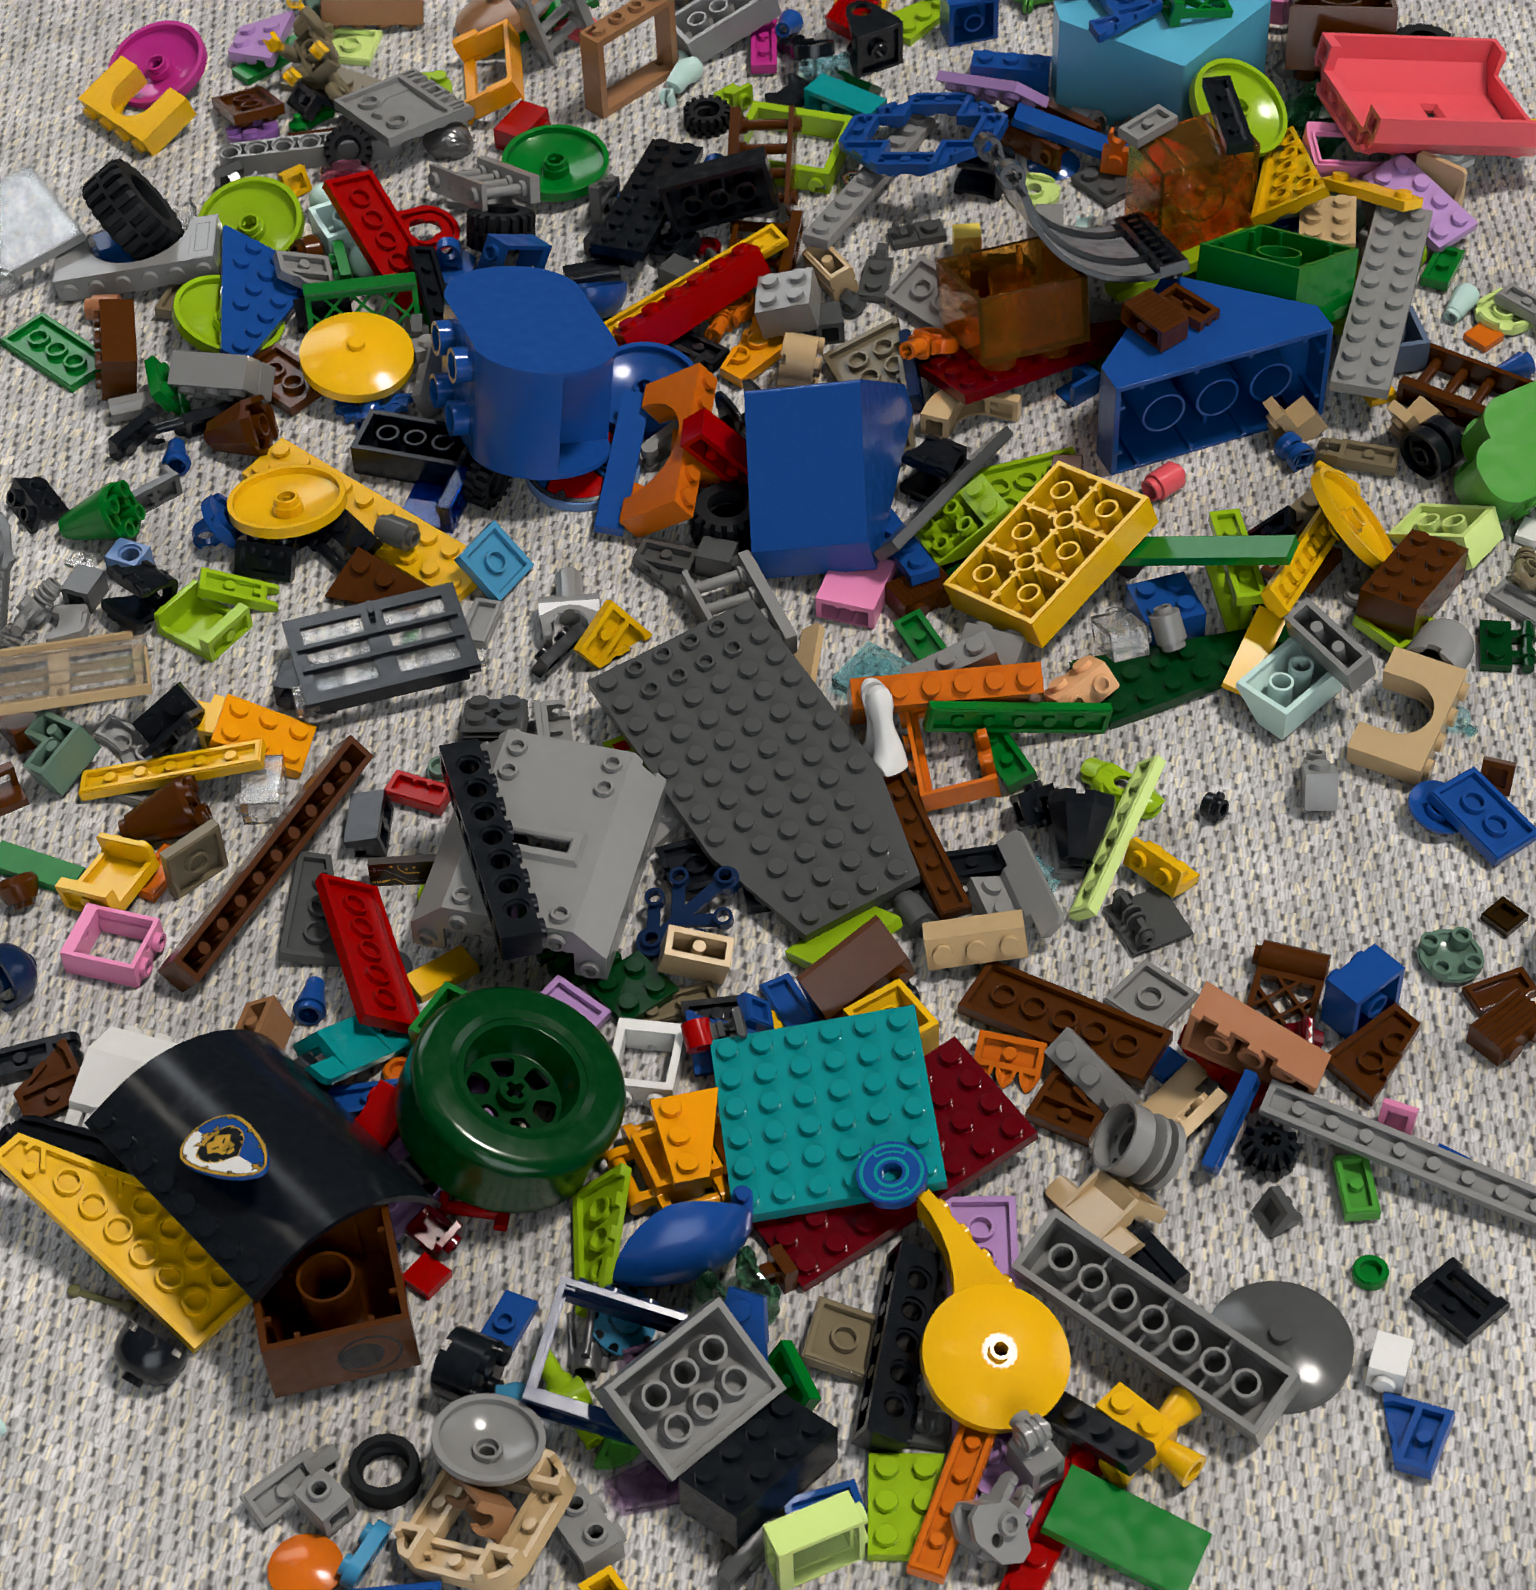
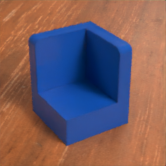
M1088 363L1072 367V381L1056 389L1055 394L1074 408L1099 393L1100 372Z

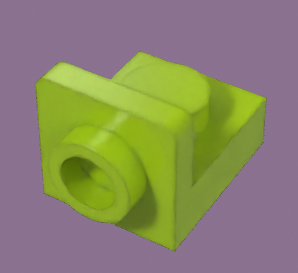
M747 82L739 87L732 83L713 93V98L720 96L721 100H727V104H730V107H741V109L745 110L753 103V85Z

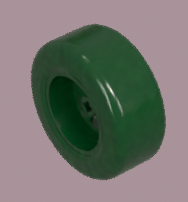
M491 987L470 991L457 996L440 1007L421 1028L401 1070L395 1093V1117L398 1131L407 1152L419 1169L442 1190L467 1204L485 1210L512 1214L537 1212L552 1208L570 1199L583 1186L587 1185L594 1177L616 1139L623 1122L626 1107V1086L621 1066L612 1047L595 1025L577 1010L554 997L537 991L515 987ZM496 1072L506 1073L512 1076L500 1077L496 1074ZM470 1076L480 1078L488 1085V1092L486 1094L471 1093L467 1086L468 1078ZM528 1084H530V1085H531L532 1087H534L536 1090H532V1089L529 1087ZM535 1104L549 1105L553 1113L552 1122L547 1123L537 1117L532 1111ZM483 1108H488V1109H490V1110L492 1111V1113H493L494 1116H492L491 1114H489V1113H488L487 1111H485ZM521 1121L526 1127L514 1126L509 1124V1122Z

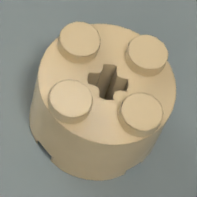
M785 332L776 387L818 384L819 378L814 377V374L820 375L823 358L817 356L818 354L823 355L824 337Z

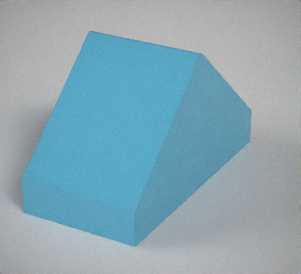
M1098 0L1054 1L1051 89L1056 103L1069 109L1076 106L1100 110L1106 116L1107 126L1110 127L1117 120L1122 122L1128 116L1135 118L1155 105L1160 104L1178 116V125L1150 142L1157 145L1160 139L1178 145L1194 140L1202 134V131L1192 115L1189 104V88L1192 79L1204 65L1220 58L1241 60L1264 74L1271 0H1228L1234 10L1232 18L1181 19L1179 27H1169L1163 14L1159 12L1101 43H1098L1088 30L1089 20L1109 16ZM1187 4L1185 5L1186 8H1194V7L1189 6V5H1187ZM1210 4L1211 6H1213V7H1215V8H1220V7H1218V6H1215V5H1213V4Z

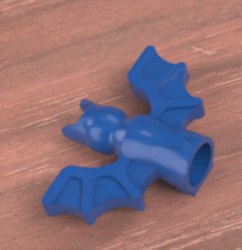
M412 393L396 394L385 405H383V399L362 403L361 407L356 406L354 403L335 400L337 406L334 407L336 415L344 417L346 424L356 420L355 428L359 431L370 409L392 413L408 412V405L414 402L411 397Z

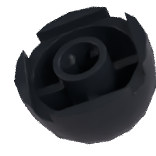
M127 1319L117 1335L113 1350L116 1364L125 1371L121 1378L139 1389L143 1383L157 1387L166 1385L174 1380L182 1371L190 1356L182 1352L181 1356L177 1358L171 1354L175 1348L173 1345L141 1326H138L135 1332L131 1329L135 1324Z

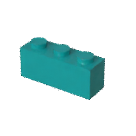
M821 73L804 88L805 109L855 116L860 113L875 114L877 113V107L887 104V99L824 73Z

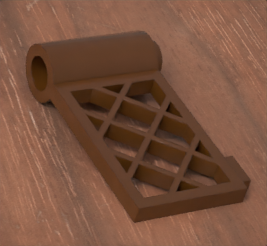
M1264 939L1263 944H1256L1252 964L1257 965L1246 1005L1254 1010L1266 1006L1273 1016L1270 1019L1281 1026L1287 1024L1285 1022L1286 1019L1298 1013L1301 1017L1307 1015L1315 1020L1330 967L1331 954ZM1261 980L1276 982L1280 990L1266 995L1260 987ZM1303 988L1314 991L1313 998L1300 1004L1292 992ZM1286 996L1294 1007L1279 1013L1272 1002Z

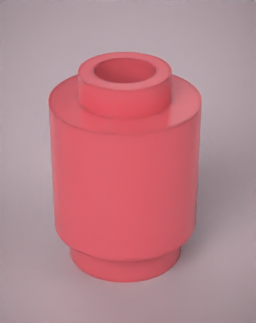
M1172 461L1166 462L1145 476L1144 481L1141 483L1144 495L1148 496L1150 501L1153 502L1158 499L1160 501L1164 500L1185 486V471L1179 464Z

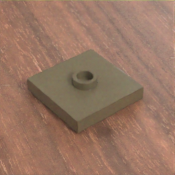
M213 818L159 853L169 893L176 900L181 899L226 869L229 865L220 826Z
M819 1296L800 1356L803 1363L862 1384L875 1315Z

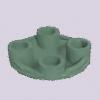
M1465 927L1438 929L1432 932H1425L1421 936L1417 948L1418 961L1425 972L1435 979L1447 983H1464L1473 980L1482 971L1484 965L1483 951L1477 942L1472 939V933L1469 929Z

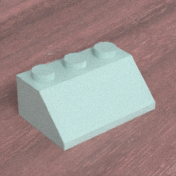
M1292 637L1288 638L1236 682V688L1257 724L1281 740H1284L1342 690L1343 686Z

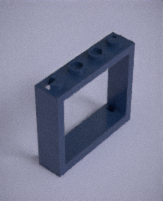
M561 1275L521 1403L530 1407L538 1417L636 1446L613 1422L604 1408L538 1388L564 1303L568 1302L664 1333H668L689 1315L686 1314L685 1309L671 1310L661 1307L657 1301L650 1298L636 1299L626 1296L622 1290L615 1287L600 1288L591 1285L585 1278L580 1277L578 1281Z

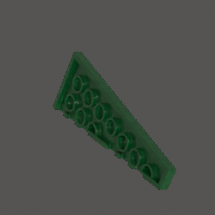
M1286 624L1273 651L1291 637L1288 634ZM1247 629L1186 639L1185 647L1172 652H1162L1161 646L1153 645L1093 656L1106 663L1120 684L1118 689L1100 702L1111 703L1113 708L1108 724L1110 730L1150 717L1221 689L1223 680ZM1077 660L1069 662L1070 670L1073 669L1072 666Z

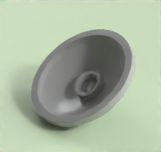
M473 1394L453 1401L438 1414L431 1431V1448L441 1467L455 1478L473 1485L502 1486L517 1482L531 1473L546 1448V1431L538 1415L524 1403L500 1394Z

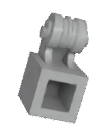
M1320 749L1308 750L1306 757H1304L1301 763V768H1299V775L1301 776V803L1304 811H1337L1339 773L1336 766L1327 760L1326 751Z
M1022 1410L1015 1414L1009 1422L1013 1429V1436L1007 1442L1006 1463L1018 1476L1022 1484L1029 1485L1034 1490V1495L1064 1478L1065 1457L1051 1441L1053 1437L1051 1425L1041 1415L1037 1413L1031 1415L1028 1410Z

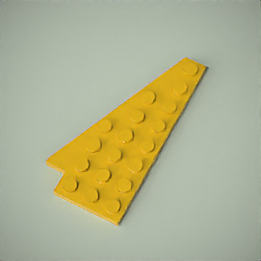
M19 1132L0 1147V1170L193 1354L252 1302L247 1293L135 1176Z

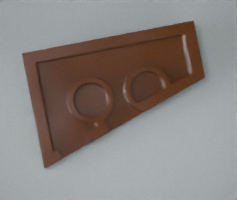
M1394 1003L1330 1050L1328 1053L1331 1055L1326 1069L1372 1107L1417 1036L1421 1023L1397 1003Z

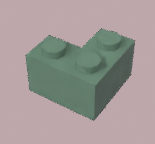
M42 710L24 731V734L37 748L22 766L41 786L63 796L71 788L85 767L92 762L101 746L81 725L47 710Z

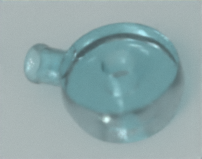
M1457 706L1456 709H1459V714L1453 727L1448 726L1446 730L1453 733L1466 732L1470 737L1475 736L1478 728L1471 725L1469 711L1461 706Z

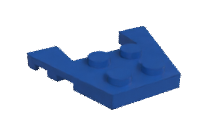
M1098 0L1109 16L1089 20L1088 30L1095 40L1101 43L1161 12L1163 1Z

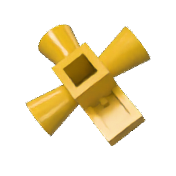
M1119 1382L1095 1405L1096 1410L1154 1443L1157 1454L1143 1466L1150 1472L1162 1462L1180 1485L1187 1487L1202 1471L1206 1463V1456L1176 1442L1178 1428L1201 1415V1407L1198 1401L1186 1389L1179 1386L1173 1387L1160 1409L1156 1410L1122 1382ZM1101 1459L1098 1461L1104 1476L1119 1488H1127L1136 1474L1135 1472L1129 1477Z

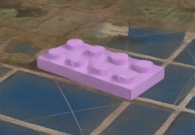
M938 70L936 81L945 85V90L950 92H969L975 96V101L976 98H980L981 101L983 100L989 104H995L996 101H1000L1001 104L1009 107H1015L1016 104L1022 103L1033 108H1047L1050 99L1017 81Z
M1399 153L1362 178L1363 181L1395 190H1411L1412 195L1423 197L1422 209L1433 210L1426 245L1433 252L1441 253L1446 247L1453 245L1477 228L1479 222L1404 153Z

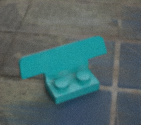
M357 1015L318 1030L293 1044L298 1057L312 1052L314 1057L321 1054L326 1057V1059L304 1069L324 1085L334 1084L411 1049L409 1034L395 1031L382 1034L377 1027L359 1024Z

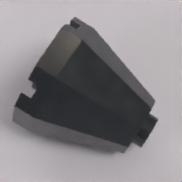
M1075 788L1050 790L1048 807L1060 860L1066 862V867L1085 869L1086 864L1094 863L1113 820L1116 807L1115 796L1085 789V794L1076 793Z

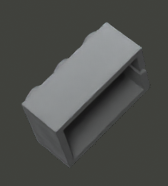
M172 350L167 384L178 388V393L193 395V399L200 401H209L210 397H217V400L221 402H233L235 399L243 400L262 394L265 398L260 401H271L276 368L248 355Z

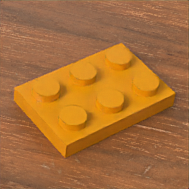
M227 693L208 747L212 748L263 739L266 744L264 768L299 779L317 726Z

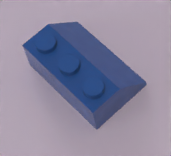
M974 50L970 65V75L1017 81L1048 96L1051 84L1052 56Z

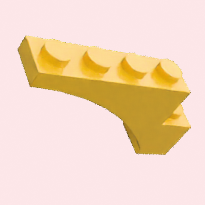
M929 1189L917 1197V1217L931 1234L942 1255L949 1274L952 1294L973 1285L989 1283L1003 1284L1016 1288L1011 1277L1008 1274H1002L995 1266L991 1254L985 1248L980 1249L973 1241L968 1227L963 1223L959 1224L954 1219L949 1206L943 1199H937ZM994 1349V1352L1001 1356V1353Z

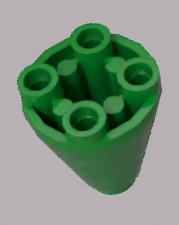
M120 480L107 483L60 517L58 527L60 533L66 539L118 540L121 537L129 540L139 533L141 521L145 519L146 512L143 505L137 502L128 483Z

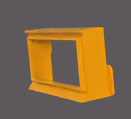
M508 19L500 21L480 32L472 29L452 40L453 48L464 62L466 99L463 101L475 109L474 117L467 121L470 126L473 125L475 119H480L518 101L519 98L525 100L520 36ZM505 48L507 77L478 93L476 62Z

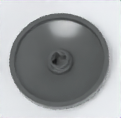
M1284 1281L1252 1283L1228 1294L1211 1313L1300 1374L1302 1387L1282 1414L1305 1412L1323 1405L1341 1390L1349 1377L1354 1357V1342L1349 1325L1332 1302L1310 1288Z

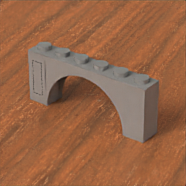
M218 214L191 218L188 229L174 245L153 257L129 263L107 262L95 257L88 240L56 257L52 283L60 301H78L91 298L92 295L121 294L182 284L205 275H220L221 233L223 226Z

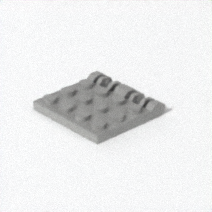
M414 68L333 99L335 110L389 148L400 146L403 142L410 139L422 137L425 133L435 129L445 128L448 124L455 121L465 123L470 121L475 115V109L462 99H457L453 93L436 84L435 81L428 80L426 75H423Z

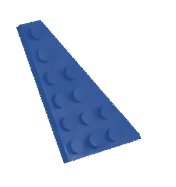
M225 225L221 233L222 247L220 254L221 326L219 353L248 355L255 358L294 311L293 299L304 298L303 289L277 277L273 261L276 250Z

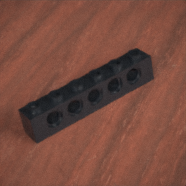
M903 1239L886 1256L851 1444L873 1453H899L903 1448L907 1449L912 1441L914 1428L910 1427L911 1420L919 1405L920 1396L916 1392L918 1384L923 1377L920 1367V1344L926 1325L936 1310L937 1303L933 1300V1297L942 1277V1271L938 1270L940 1254Z

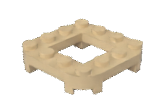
M546 1448L541 1459L528 1476L511 1484L495 1486L499 1489L525 1494L528 1497L499 1544L488 1542L485 1549L445 1539L463 1510L451 1506L446 1501L445 1495L460 1497L464 1494L465 1490L461 1486L459 1487L449 1480L450 1474L442 1469L409 1522L398 1520L393 1533L397 1537V1551L408 1569L417 1576L471 1590H517L521 1580L531 1570L569 1506L577 1488L574 1480L556 1453Z

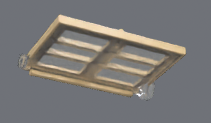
M132 630L0 649V716L59 707L60 711L63 712L67 710L66 706L153 694L148 652L154 651L151 633L133 636Z

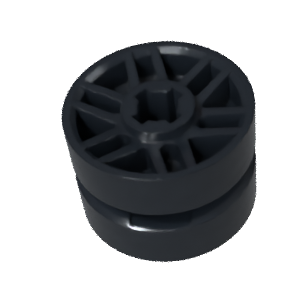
M1441 415L1430 416L1404 434L1400 440V452L1405 464L1409 469L1426 480L1436 479L1460 462L1465 456L1461 446L1462 433L1451 420Z

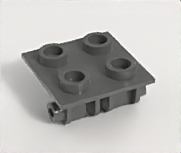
M1123 888L1117 889L1113 893L1112 904L1103 907L1104 912L1133 956L1193 935V931L1169 895L1159 888H1154L1132 896L1129 891H1125Z

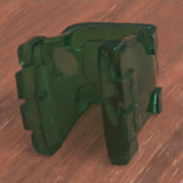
M746 1245L737 1253L735 1265L736 1278L746 1290L767 1296L769 1326L777 1319L780 1312L778 1304L780 1303L781 1291L776 1283L771 1286L757 1266L756 1253L749 1245ZM711 1269L706 1270L696 1280L695 1295L701 1306L705 1302L719 1296L725 1302L727 1292Z

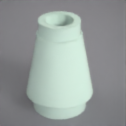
M1462 283L1456 286L1443 313L1444 319L1457 324L1459 320L1477 305L1480 297L1478 289L1469 283Z

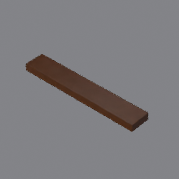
M904 770L890 777L883 776L919 870L920 880L939 920L954 919L972 914V905L906 771Z

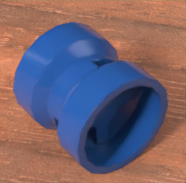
M1293 431L1282 435L1274 446V453L1281 460H1286L1287 465L1294 472L1308 467L1315 458V450L1307 443H1303L1302 438Z

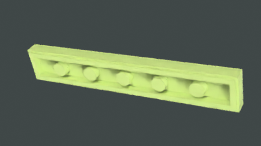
M1159 755L1136 764L1095 861L1091 863L1068 915L1071 919L1079 922L1097 916L1129 846V841L1133 837L1166 764V761Z

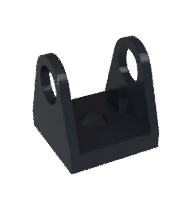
M860 0L850 3L846 7V18L852 34V42L847 45L846 52L855 77L862 78L902 64L903 21L898 16L872 2ZM857 8H866L871 11L868 15L864 16L852 13Z

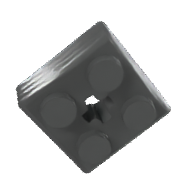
M477 695L468 699L465 702L460 726L461 741L478 738L479 744L486 741L491 743L508 729L527 733L529 722L528 700L520 699L516 695H507L502 699H488L486 696Z

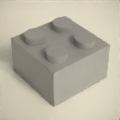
M813 267L796 268L791 271L770 273L758 277L754 314L764 339L785 335V332L799 333L819 328L822 292Z

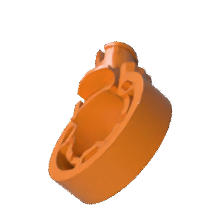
M750 290L707 319L709 327L705 330L704 337L719 343L725 332L733 331V325L734 328H737L740 323L753 318L756 302L754 292Z
M917 328L908 337V341L900 344L899 354L903 359L907 358V360L915 357L920 360H926L930 358V354L934 356L956 353L960 349L961 334L946 328Z

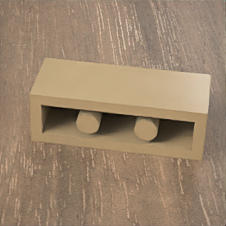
M1022 909L922 923L928 971L1029 957Z

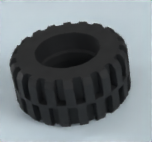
M113 159L84 183L82 196L86 200V205L92 211L93 216L100 222L102 228L109 233L111 238L136 261L153 257L167 250L184 235L183 225L178 220L176 213L171 209L169 203L152 186L150 181L128 162H124L122 159Z

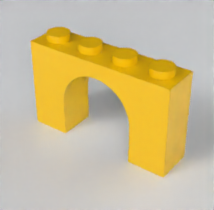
M120 56L78 98L84 107L82 112L91 121L97 119L106 131L114 130V133L122 142L126 143L129 140L133 148L140 154L145 151L153 157L197 114L187 98L170 87L147 110L136 115H122L127 103L148 82L137 65Z

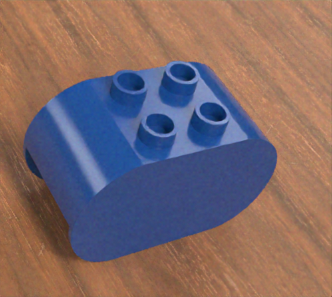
M524 266L480 268L463 273L450 281L444 290L443 320H434L431 325L433 351L436 356H442L441 373H432L429 378L431 403L435 409H445V423L448 434L450 436H460L472 458L479 464L492 471L511 477L529 480H558L580 476L601 467L608 460L610 454L608 433L613 363L617 356L618 346L615 338L578 284L559 273Z

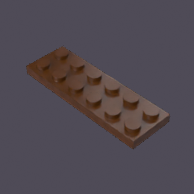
M999 961L986 963L958 1003L959 1014L1015 1037L1047 1043L1048 1047L1066 1027H1070L1125 1082L1143 1088L1173 1041V1031Z

